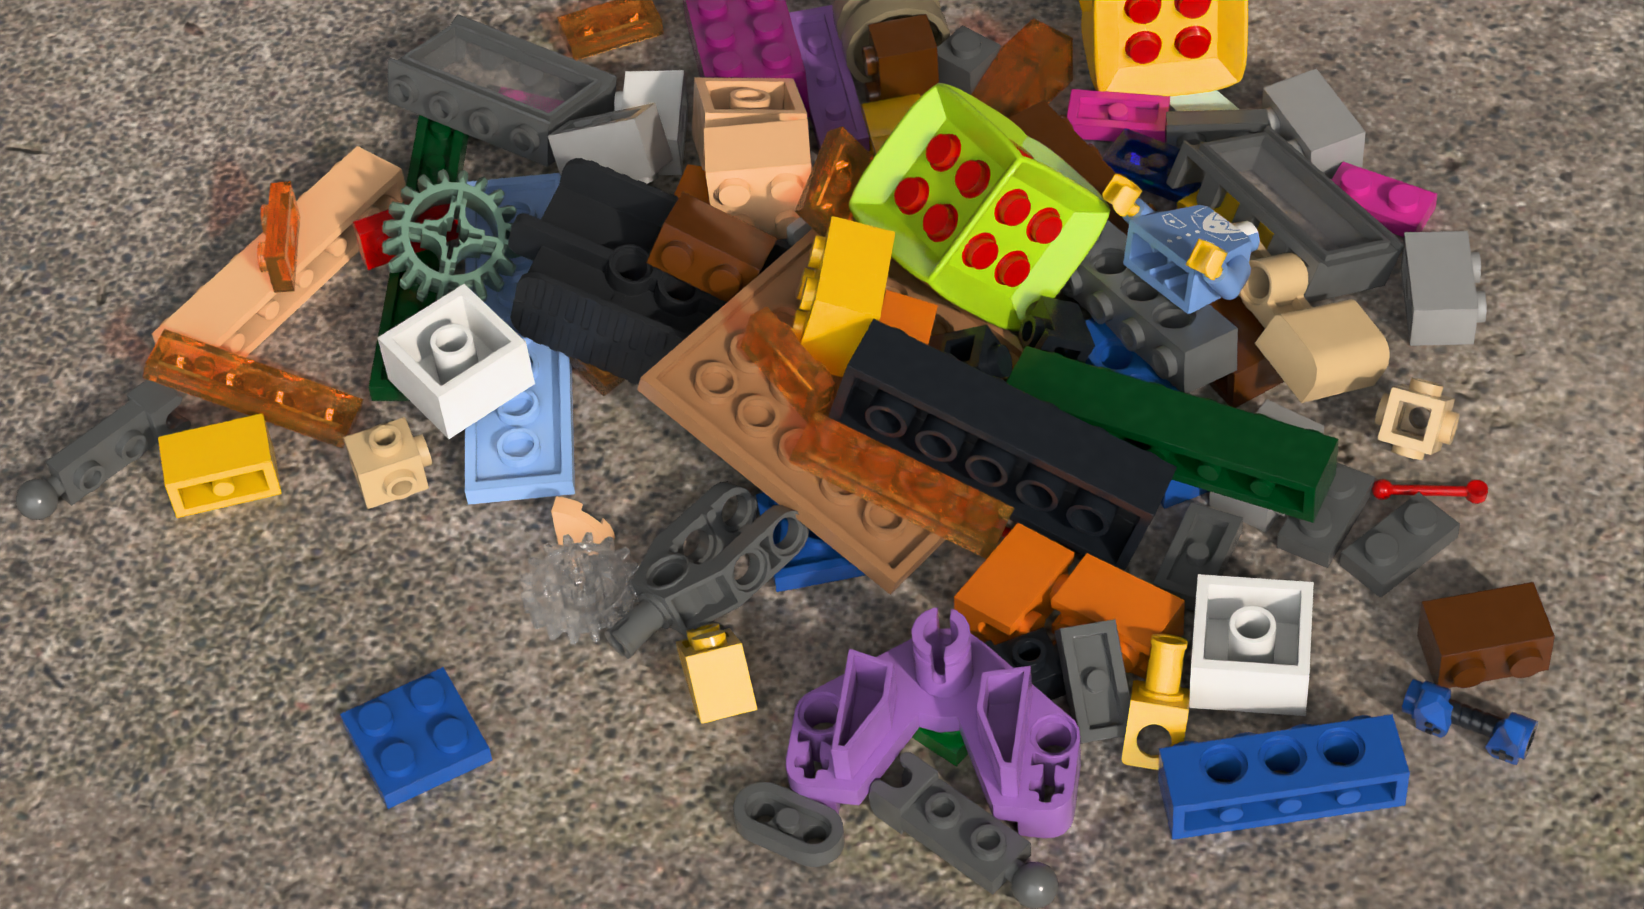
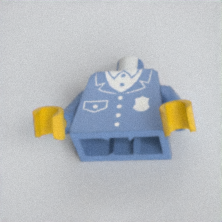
M1115 174L1103 191L1102 198L1112 204L1116 213L1122 216L1129 224L1123 265L1187 314L1193 313L1221 297L1226 300L1235 299L1249 279L1251 273L1249 264L1251 252L1257 250L1260 244V237L1256 227L1249 221L1231 224L1210 207L1204 205L1164 212L1154 211L1143 200L1138 198L1142 190L1135 183L1120 174Z

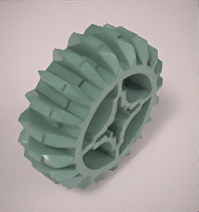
M442 169L438 172L436 185H433L426 175H422L418 178L420 193L411 187L405 186L401 190V197L404 203L391 202L389 213L394 219L383 222L382 232L393 238L383 241L382 251L384 254L397 255L388 262L390 273H399L407 270L400 279V286L404 290L412 287L415 283L420 285L416 296L419 301L423 302L426 300L430 291L437 293V301L465 284L485 302L487 291L484 284L490 289L500 292L503 289L504 282L499 274L504 276L514 275L516 265L509 258H517L520 255L514 253L509 248L508 241L513 223L508 222L515 217L516 208L513 205L498 208L504 199L505 193L502 189H498L487 195L485 191L488 180L485 176L480 177L474 187L467 184V171L459 172L457 182H449V174L446 170ZM450 204L449 211L443 218L438 220L425 219L423 224L415 223L416 219L430 208ZM466 207L483 217L489 225L493 237L485 235V230L475 228L468 222L465 212ZM456 219L458 221L456 230L458 233V247L453 248L452 258L448 259L446 235L447 231H451L453 220ZM410 241L420 243V248L430 250L437 256L439 272L426 266L417 257ZM481 254L491 256L478 269L466 274L454 275L456 266L461 260L480 258Z

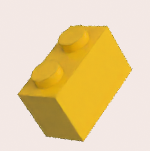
M263 413L158 437L164 484L176 518L282 494L274 446Z

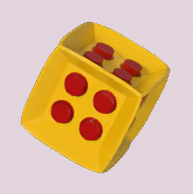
M1079 0L1082 11L1081 33L1091 81L1096 91L1180 96L1224 89L1241 82L1243 78L1248 48V0Z

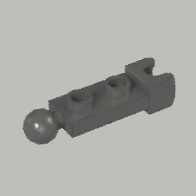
M155 375L149 377L128 392L127 398L129 402L46 461L51 474L48 479L35 478L24 482L20 486L16 494V507L20 513L31 520H42L50 517L57 509L59 496L72 506L90 492L98 489L102 483L128 464L139 459L156 443L159 445L158 437L188 430L191 422L175 411V408L182 402V396L168 382Z
M904 752L900 756V763L904 767L902 774L903 787H892L882 780L872 782L869 790V802L873 813L900 834L908 833L992 895L1008 880L1011 883L1014 897L1021 905L1027 908H1044L1053 902L1059 887L1055 872L1049 865L1039 861L1024 863L1031 856V842L949 784L939 779L938 771L913 753Z

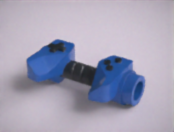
M1413 679L1402 704V712L1412 715L1418 730L1442 738L1447 735L1451 724L1467 730H1472L1475 733L1483 734L1489 737L1485 746L1488 753L1494 758L1513 765H1517L1520 758L1524 760L1528 755L1538 727L1537 720L1512 712L1506 719L1451 699V689L1429 681H1424L1423 683Z

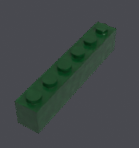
M1026 346L1006 381L1009 385L1041 401L1050 402L1060 410L1090 425L1105 429L1109 434L1137 448L1156 454L1160 459L1177 467L1172 480L1314 523L1336 475L1338 438L1324 435L1314 429H1304L1277 421L1260 413H1250L1220 404L1210 398H1200L1173 390L1156 382H1146L1119 374L1106 367H1096L1072 360L1055 352H1046Z

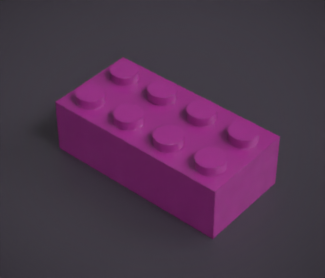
M683 0L685 19L700 77L793 78L806 109L807 117H811L806 71L786 0Z

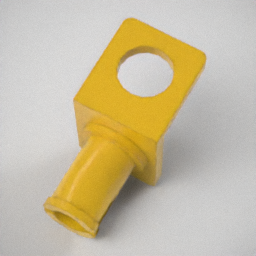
M1153 634L1151 636L1150 643L1152 645L1145 681H1133L1122 752V762L1125 765L1159 770V755L1145 753L1137 743L1138 733L1145 726L1151 724L1163 726L1171 736L1170 747L1184 741L1189 713L1190 689L1180 687L1188 641L1182 637L1170 634Z

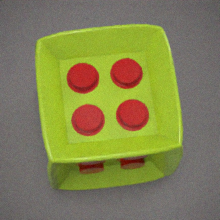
M937 83L931 87L908 110L863 172L849 202V209L857 222L895 232L891 257L905 270L929 284L932 289L949 302L988 323L1009 331H1020L1027 308L1032 303L1038 301L1041 296L1049 298L1057 296L1096 243L1110 214L1109 205L1102 198V195L1056 153L1037 140L1028 137L1020 127L995 109L961 89L943 83Z

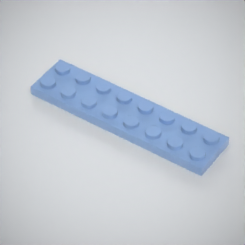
M560 173L489 179L485 193L489 195L494 190L502 189L505 195L498 208L506 205H513L516 208L515 217L508 223H514L517 215L522 213L541 219L559 186L561 176ZM468 181L467 184L475 187L477 181ZM466 207L465 212L468 222L475 228L485 230V235L493 237V233L483 217ZM481 254L480 258H466L465 274L481 267L491 256ZM523 256L509 258L516 265V270L513 276L499 274L504 282L503 289L500 292H496L484 284L487 291V299L484 303L526 341L535 384L465 429V494L468 505L575 494L572 358L560 351H554L548 346L540 345L527 337H523L511 322L510 316L517 283L522 275L528 273L533 263L532 260Z

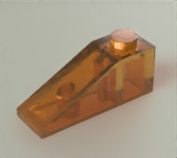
M1033 18L1003 45L971 95L1007 118L1043 100L1049 104L1073 81V38Z

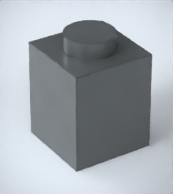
M962 25L937 47L939 83L961 89L983 103H986L1002 88L1000 44Z

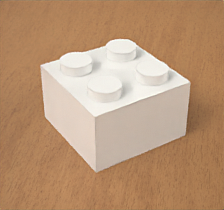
M465 284L378 337L388 380L448 439L535 384L526 341Z
M1198 574L1189 708L1306 716L1314 582Z

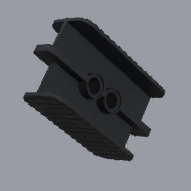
M574 158L568 161L562 170L559 186L542 218L539 219L522 213L517 215L511 226L508 241L509 248L514 253L533 261L528 273L522 275L517 283L510 316L513 326L523 337H527L535 343L548 346L554 351H560L566 356L579 359L585 364L593 365L597 369L612 373L616 377L624 378L635 385H639L640 378L727 302L647 263L660 230L677 202L678 196L646 185V183L640 180L637 181L628 175L615 172V170L601 166L592 160ZM777 239L763 271L792 246L788 242Z

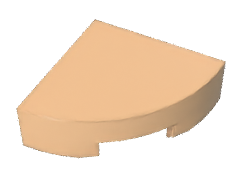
M556 496L551 513L558 545L611 552L615 534L610 524L604 518L599 522L589 514L581 511L582 503Z

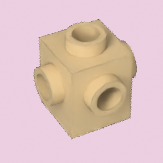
M1412 377L1409 386L1405 384L1393 386L1390 394H1383L1378 406L1375 424L1381 425L1377 440L1393 444L1391 452L1417 460H1423L1425 453L1432 455L1441 451L1443 443L1451 445L1458 426L1459 413L1452 412L1455 398L1441 395L1443 385ZM1417 407H1423L1430 413L1426 427H1419L1413 421L1412 415Z
M405 417L343 437L352 470L367 509L397 499H404L414 493L429 489L424 467L432 465V459L423 434L413 437Z

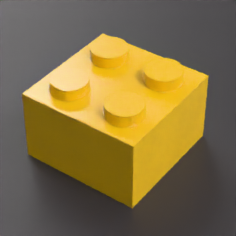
M832 216L825 237L815 235L808 260V267L814 268V270L804 268L797 294V299L800 300L799 309L804 311L796 309L788 339L790 342L798 343L794 365L843 377L850 359L873 319L878 321L880 319L895 238L894 231Z

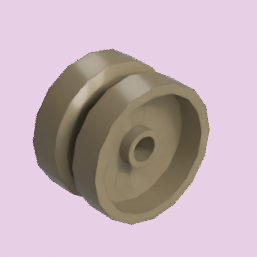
M834 0L832 5L833 21L838 38L842 42V51L847 67L856 80L862 83L872 81V75H866L862 58V46L869 45V24L927 14L937 47L950 36L945 16L940 10L939 0Z

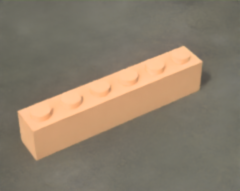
M356 146L341 161L337 162L313 187L304 192L278 219L270 223L243 251L236 254L209 282L201 286L174 314L166 318L152 333L163 368L209 393L360 251L353 226L354 221L389 209L391 202L403 203L401 190L406 184L402 169Z

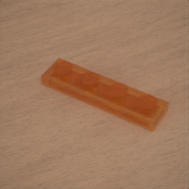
M166 329L163 330L144 365V379L249 416L263 413L266 422L340 448H344L345 442L343 437L351 434L363 404L362 398Z
M814 411L789 459V463L985 559L994 551L1014 510V507L817 411Z

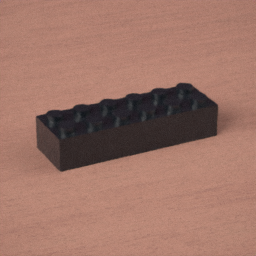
M873 319L846 367L824 427L1016 523H1020L1083 556L1088 553L1123 571L1127 568L1153 520L1177 469L1176 466L1160 459L1150 451L1137 448L1109 434L1101 427L1090 425L1060 410L1050 402L1041 401L1009 385L1001 378L990 376L958 360L952 354L941 352L909 336L903 330L890 327L876 319Z

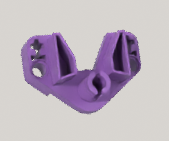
M938 607L929 609L915 620L911 629L912 638L877 657L849 648L845 674L806 693L798 701L786 756L789 788L802 796L832 808L838 814L840 804L860 805L869 793L872 782L882 777L915 732L921 727L935 732L960 731L992 816L998 820L1018 822L1019 835L1055 838L1064 834L1073 823L1081 769L1080 730L1074 719L1032 684L1031 666L1013 668L990 647L972 635L966 618L954 609H951L950 614L951 628L940 629ZM828 722L834 724L832 727L824 730L813 728L820 723ZM1053 745L1065 748V750L1059 753H1049L1043 749ZM814 761L820 762L822 769L816 772L815 778H813L815 770ZM1045 785L1054 786L1055 794H1053L1051 802L1044 803Z

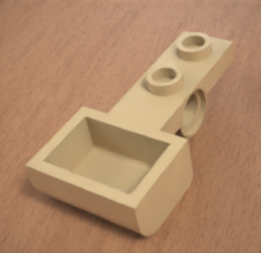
M1260 242L1258 249L1251 252L1249 260L1251 273L1239 296L1246 308L1252 311L1265 328L1255 342L1256 346L1298 400L1304 403L1374 386L1385 372L1390 358L1389 346L1381 331L1353 299L1312 307L1304 297L1308 286V271L1302 259L1294 253H1282L1271 256Z

